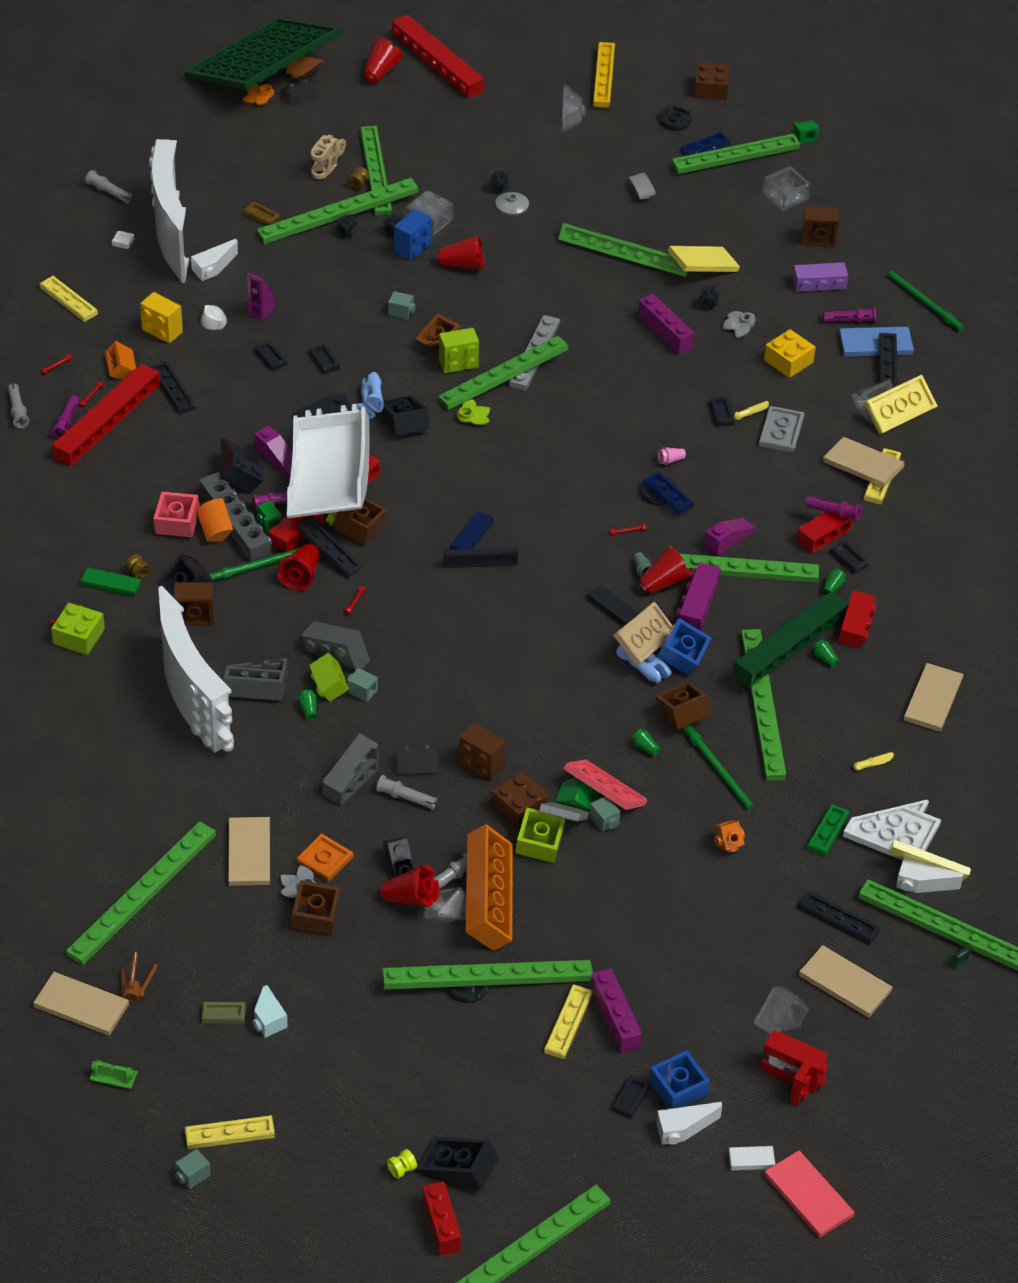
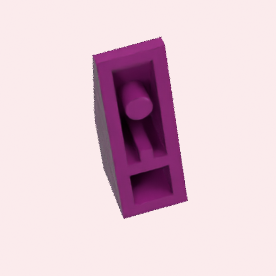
M248 273V313L251 316L264 320L275 309L274 295L264 279Z
M268 425L254 434L255 450L290 478L293 452L281 435Z
M744 518L718 522L706 531L704 547L718 557L754 532L756 527Z

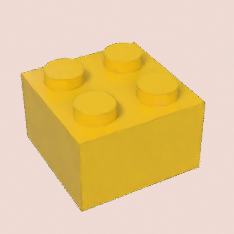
M155 292L140 303L142 330L169 344L183 333L180 305Z
M789 329L766 344L764 360L790 378L814 362L816 347Z

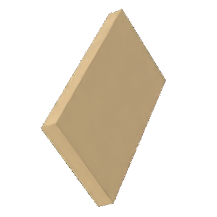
M845 437L823 457V462L882 487H885L904 467L903 461Z
M653 602L613 636L637 666L663 645L672 628V624L658 605Z
M927 663L905 713L904 721L941 732L964 674Z
M270 817L229 818V886L270 885Z
M823 945L799 972L800 977L868 1018L892 991V986Z
M53 972L33 1004L37 1009L110 1036L129 1006V1000Z

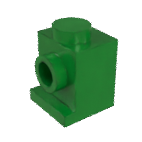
M813 120L802 123L794 122L792 134L796 136L800 144L817 141L819 127Z
M271 500L257 506V520L259 524H263L264 533H269L273 527L282 521L281 513Z

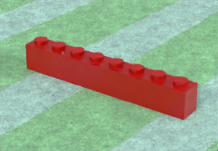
M409 15L392 21V35L468 99L484 92V78Z
M144 364L134 369L126 379H123L116 388L112 389L105 398L101 399L95 407L90 409L84 417L79 419L74 426L53 443V458L71 467L160 385L159 372Z
M370 454L368 484L380 474V460ZM329 513L294 518L284 517L269 532L272 547L282 553L293 550L306 539L296 529L297 525L310 516L318 524L322 525Z

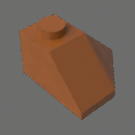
M302 56L300 60L288 64L286 73L291 75V78L300 80V77L306 78L322 67L324 61L322 59Z
M437 314L417 335L415 340L425 346H438L439 333L460 330L461 326Z

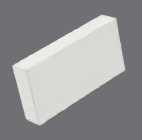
M773 1146L729 1148L731 1170L769 1169L775 1165Z

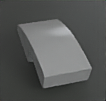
M645 173L629 177V182L634 187L635 194L639 199H649L652 195L656 194Z

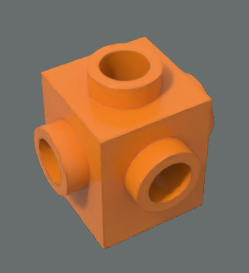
M730 820L714 825L716 834L714 835V840L719 849L734 852L739 850V846L745 845L743 840L745 839V833L740 827L739 821Z

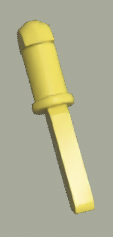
M765 401L736 412L734 419L741 420V418L760 412L769 406V402Z
M889 752L873 758L870 757L864 761H857L854 763L853 768L856 771H861L864 768L884 764L893 758L894 753Z

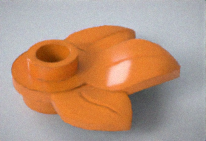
M267 84L261 86L252 85V88L246 90L249 94L243 98V101L246 103L256 102L257 105L265 104L274 95V90Z

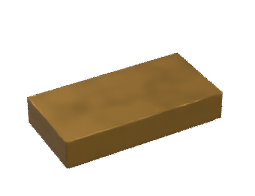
M252 202L243 210V215L265 226L277 223L280 220V214L256 202Z

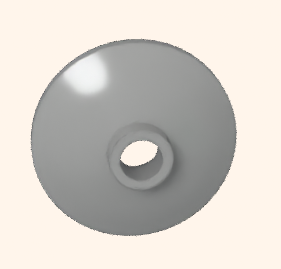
M506 192L497 197L495 205L504 214L518 215L528 209L529 201L521 193Z

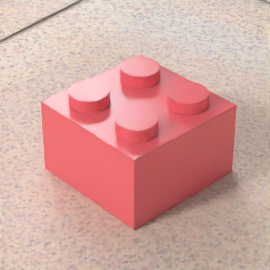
M161 492L153 518L156 534L192 537L199 516L197 509L200 507L198 495Z

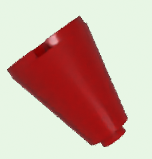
M377 39L372 45L363 73L368 83H377L402 59L400 49L397 46L393 47L391 45L392 42L389 40Z
M475 235L440 248L439 252H437L438 263L441 262L442 266L483 269L484 252H482L481 248L483 245L480 235Z
M306 544L284 558L277 568L280 582L291 590L294 588L298 589V591H303L309 588L313 582L319 558L318 549L312 544Z
M670 545L641 576L639 586L645 593L648 591L651 594L690 578L693 574L690 569H686V562L681 555Z
M423 865L385 881L380 889V894L386 902L430 907L433 906V902H437L440 889L438 880H435L433 874H436L430 866Z

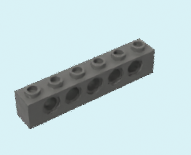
M217 472L199 479L200 493L206 502L214 499L224 500L233 527L230 535L249 561L253 562L270 555V546H272L270 537L264 534L262 526L257 524L253 514L247 511L244 502L240 501L237 497L236 491L230 488L227 481L220 478V473Z

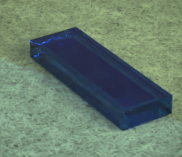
M718 132L680 146V152L684 156L717 150L730 145V140L722 132Z
M659 471L645 478L644 483L679 515L693 508L694 502Z
M478 511L450 544V549H473L494 523V517Z

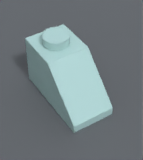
M267 985L264 986L254 1010L255 1019L253 1024L258 1032L261 1031L266 1038L288 1028L287 1014Z

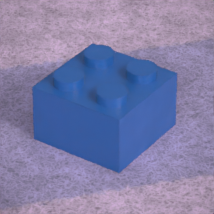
M415 209L394 226V253L411 261L426 247H429L432 242V217Z
M678 619L670 629L656 657L690 676L698 666L711 637L683 620Z
M688 1050L650 1068L649 1083H651V1086L668 1109L687 1107L707 1097L709 1094L710 1080Z

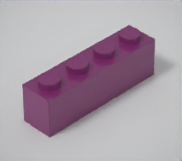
M654 294L639 300L638 316L673 350L680 355L693 349L695 333Z
M699 562L697 569L692 571V582L687 584V595H683L682 608H678L676 619H681L701 631L719 583L721 567Z
M612 968L592 973L590 989L593 990V995L620 1054L640 1049L642 1032Z

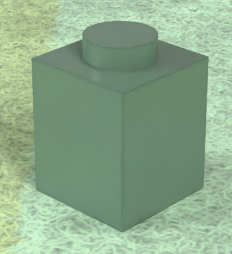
M394 291L388 302V315L408 320L411 313L415 312L414 296Z
M360 668L353 674L351 673L347 678L348 693L365 702H368L378 691V677Z
M605 796L590 803V817L602 832L619 825L620 810L609 798Z
M195 1149L175 1163V1177L180 1184L184 1183L188 1189L193 1188L211 1176L210 1163L198 1149Z

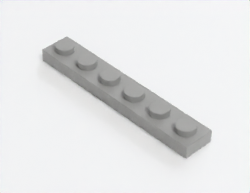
M543 315L525 352L552 339L560 325V319ZM539 365L511 378L510 387L527 391Z

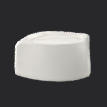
M205 305L201 317L202 326L209 330L222 329L227 323V318L223 311L217 306Z

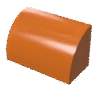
M115 341L105 351L111 377L126 379L136 369L131 348Z
M223 499L208 501L197 509L207 541L223 542L233 531Z

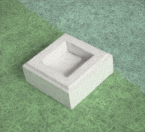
M117 231L112 240V246L129 249L134 240V234Z

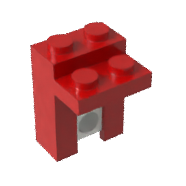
M773 1030L764 1044L763 1052L768 1054L766 1060L763 1059L761 1070L793 1084L790 1103L798 1106L802 1099L805 1100L809 1092L815 1094L819 1087L823 1088L827 1079L825 1074L829 1068L827 1063L828 1054Z

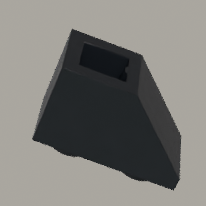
M398 837L383 841L386 859L393 877L414 869L407 838Z

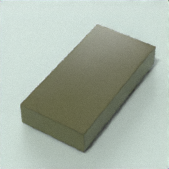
M203 1002L202 1024H245L246 1004L245 1002Z

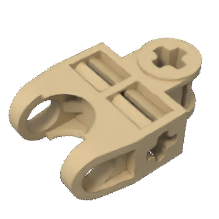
M323 135L311 150V158L315 160L311 170L313 178L324 179L337 166V158L345 150L346 140L333 138V135Z

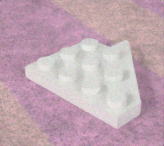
M923 800L852 817L844 830L843 837L904 860L888 853L889 846L897 840L926 851L940 826L941 820L924 813L929 801Z

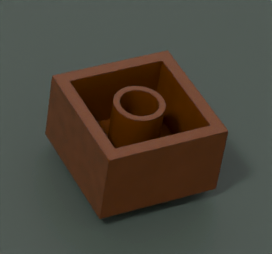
M697 62L694 98L727 100L730 65Z
M805 206L802 225V246L836 247L839 208Z
M365 498L362 509L336 512L333 528L365 545L383 527L387 509Z
M175 583L174 599L184 608V611L181 612L184 624L214 625L213 583Z
M690 681L655 695L659 715L676 729L685 728L693 722L701 721L705 717L712 715L707 694Z
M473 723L459 737V763L465 768L476 772L479 776L491 781L505 767L506 741Z
M521 771L492 790L491 806L516 829H520L526 808L540 810L541 804L548 803L549 794Z
M300 880L292 913L291 928L332 935L341 887Z

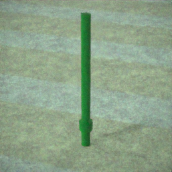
M890 271L888 273L891 279L941 316L948 325L951 324L959 331L963 329L964 325L957 321L950 312L944 311L895 272Z
M298 549L232 568H221V571L209 575L213 580L228 579L238 573L280 562Z
M690 725L683 728L690 737L691 743L699 748L746 809H751L754 806L753 803L705 745L702 736L695 732Z

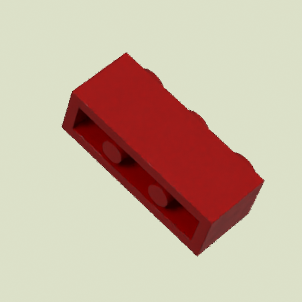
M826 511L799 527L797 542L813 554L852 530L853 518L845 516L841 518L836 513Z
M853 590L838 643L861 648L862 641L866 642L869 633L866 628L870 629L873 620L870 614L874 615L877 604H873L875 596Z
M445 1182L423 1186L422 1201L439 1256L461 1252V1234Z

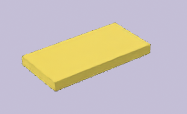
M669 246L668 249L669 254L684 271L738 272L740 268L724 247Z
M922 375L864 402L879 434L937 407Z

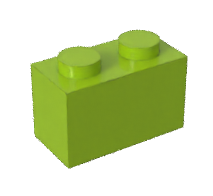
M329 653L309 665L312 671L311 677L317 684L316 690L321 697H325L331 702L349 690L339 662Z

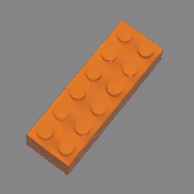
M485 824L467 834L466 932L483 945L495 951L512 942L513 843Z

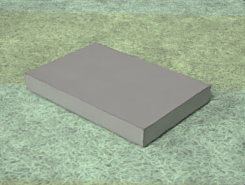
M769 406L759 446L794 453L805 413Z
M554 802L541 804L539 810L542 813L577 822L588 819L590 813L589 811Z

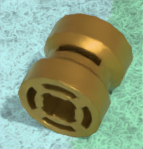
M363 167L355 168L347 179L348 185L354 190L361 189L369 179L368 171Z
M139 554L130 556L125 563L126 568L132 572L135 578L143 580L151 572V567L147 562H144V559Z

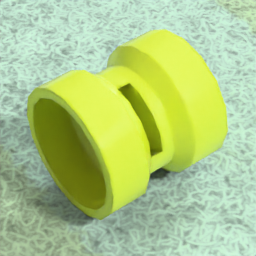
M408 1149L400 1152L399 1156H393L387 1160L388 1168L396 1179L403 1177L405 1172H411L417 1168V1162Z

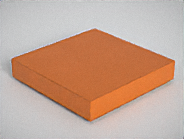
M321 833L296 858V863L307 867L315 875L329 882L353 858V852Z

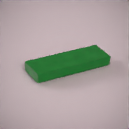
M87 567L81 579V585L135 597L141 585V579Z
M831 804L808 843L807 850L826 857L849 817L850 811Z

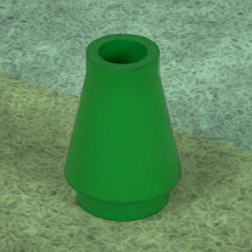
M833 569L828 573L824 589L822 590L824 595L831 591L835 593L845 583L846 575L843 571Z
M820 640L813 646L812 651L814 655L827 663L831 668L839 663L840 660L828 642Z
M312 690L300 692L297 701L306 719H316V694Z
M642 728L631 739L634 742L633 745L653 757L661 749L648 731H644Z

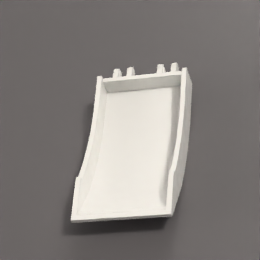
M156 139L155 146H152L150 167H152L151 181H153L151 192L154 194L152 206L155 209L157 238L165 260L179 280L185 283L189 258L184 256L183 225L186 207H182L179 200L180 191H176L174 156L177 140Z
M352 404V411H347L346 405L341 406V412L322 415V410L317 409L316 416H312L310 410L305 411V417L298 418L293 416V457L290 483L287 488V517L294 518L362 509L369 473V418L365 407H361L358 410L357 404Z
M160 586L158 589L164 673L172 697L182 716L190 725L192 732L202 739L203 744L207 748L209 747L214 753L221 749L231 751L234 748V739L230 732L232 709L228 701V694L231 693V689L207 665L194 646L182 618L181 612L184 611V608L163 586Z

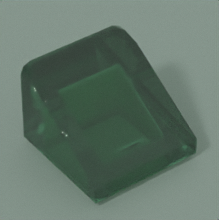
M968 945L945 958V962L954 970L969 961L972 947Z

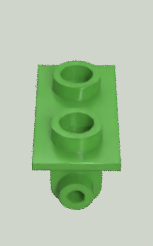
M97 1060V1062H92L91 1069L93 1072L90 1080L131 1089L138 1071L132 1070V1067L114 1066Z

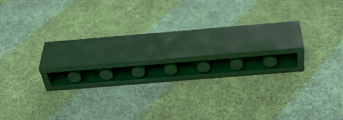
M832 591L826 596H821L815 604H810L803 613H798L792 621H787L781 629L775 630L769 638L763 639L754 649H749L746 655L738 657L733 664L732 675L748 688L752 687L843 619L849 604Z

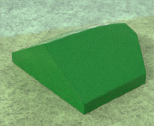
M574 777L562 783L555 803L590 812V803L599 800L601 793Z

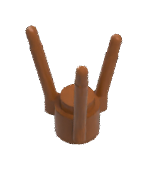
M136 951L133 954L130 980L127 983L125 970H121L122 989L120 995L129 1000V1002H136L139 1000V997H144V992L158 967L157 964L153 965L141 987L140 983L134 980L138 955Z

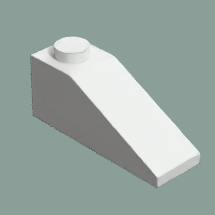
M231 240L191 256L192 271L201 281L218 275L238 254L237 240Z
M904 857L896 888L914 893L960 889L964 873Z
M717 1102L658 1111L656 1124L662 1145L683 1142L721 1118L722 1103Z

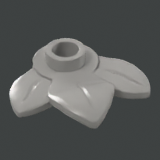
M731 312L727 314L729 319L723 323L722 329L735 330L736 338H741L748 334L750 328L754 326L756 321L755 315L750 312Z
M300 865L297 875H281V883L285 887L281 894L288 898H296L300 880L316 883L313 880V872L307 867Z

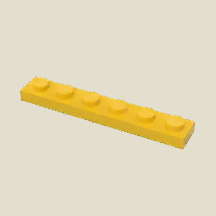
M599 42L593 107L610 108L615 43Z

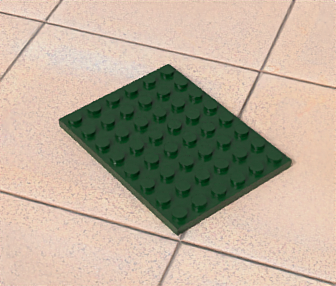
M277 17L185 70L184 74L185 77L192 78L193 80H202L203 82H212L213 84H222L223 86L248 90L253 87L252 85L264 81V78L276 74V71L288 67V64L300 60V57L312 53V50L322 47L324 43L334 40L336 36L341 34L340 28Z

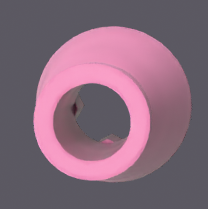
M663 447L658 450L657 457L660 464L668 465L685 459L686 453L683 448Z

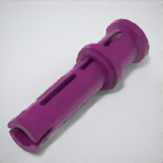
M857 308L855 311H823V322L856 321L861 323L862 321H872L876 323V308Z
M69 396L62 415L57 417L56 425L52 427L51 434L54 438L59 439L70 429L72 425L71 419L80 402L78 396Z
M268 492L266 495L261 496L252 495L254 510L256 511L258 505L270 500L275 506L287 503V492L277 494Z
M808 496L805 502L808 503L805 504L807 508L836 513L841 518L844 516L854 518L855 521H859L862 514V505L847 504L846 501L838 503Z

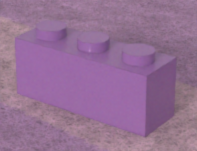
M844 262L794 265L792 279L796 292L847 289L848 273Z

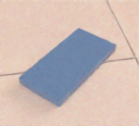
M909 327L840 328L839 335L844 357L879 356V333L897 334V355H913L914 349Z

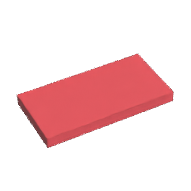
M588 760L568 762L564 767V770L626 810L645 806L647 798Z
M800 1150L765 1171L764 1176L819 1238L854 1217L855 1212Z

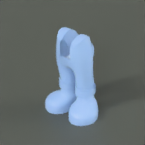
M376 372L369 374L368 379L362 380L361 397L363 402L357 404L358 410L361 407H365L369 419L375 417V412L380 413L384 406L381 394L382 381Z
M621 645L617 648L616 654L621 659L629 661L649 681L657 684L661 681V677L667 678L671 675L669 667L653 653L636 666Z

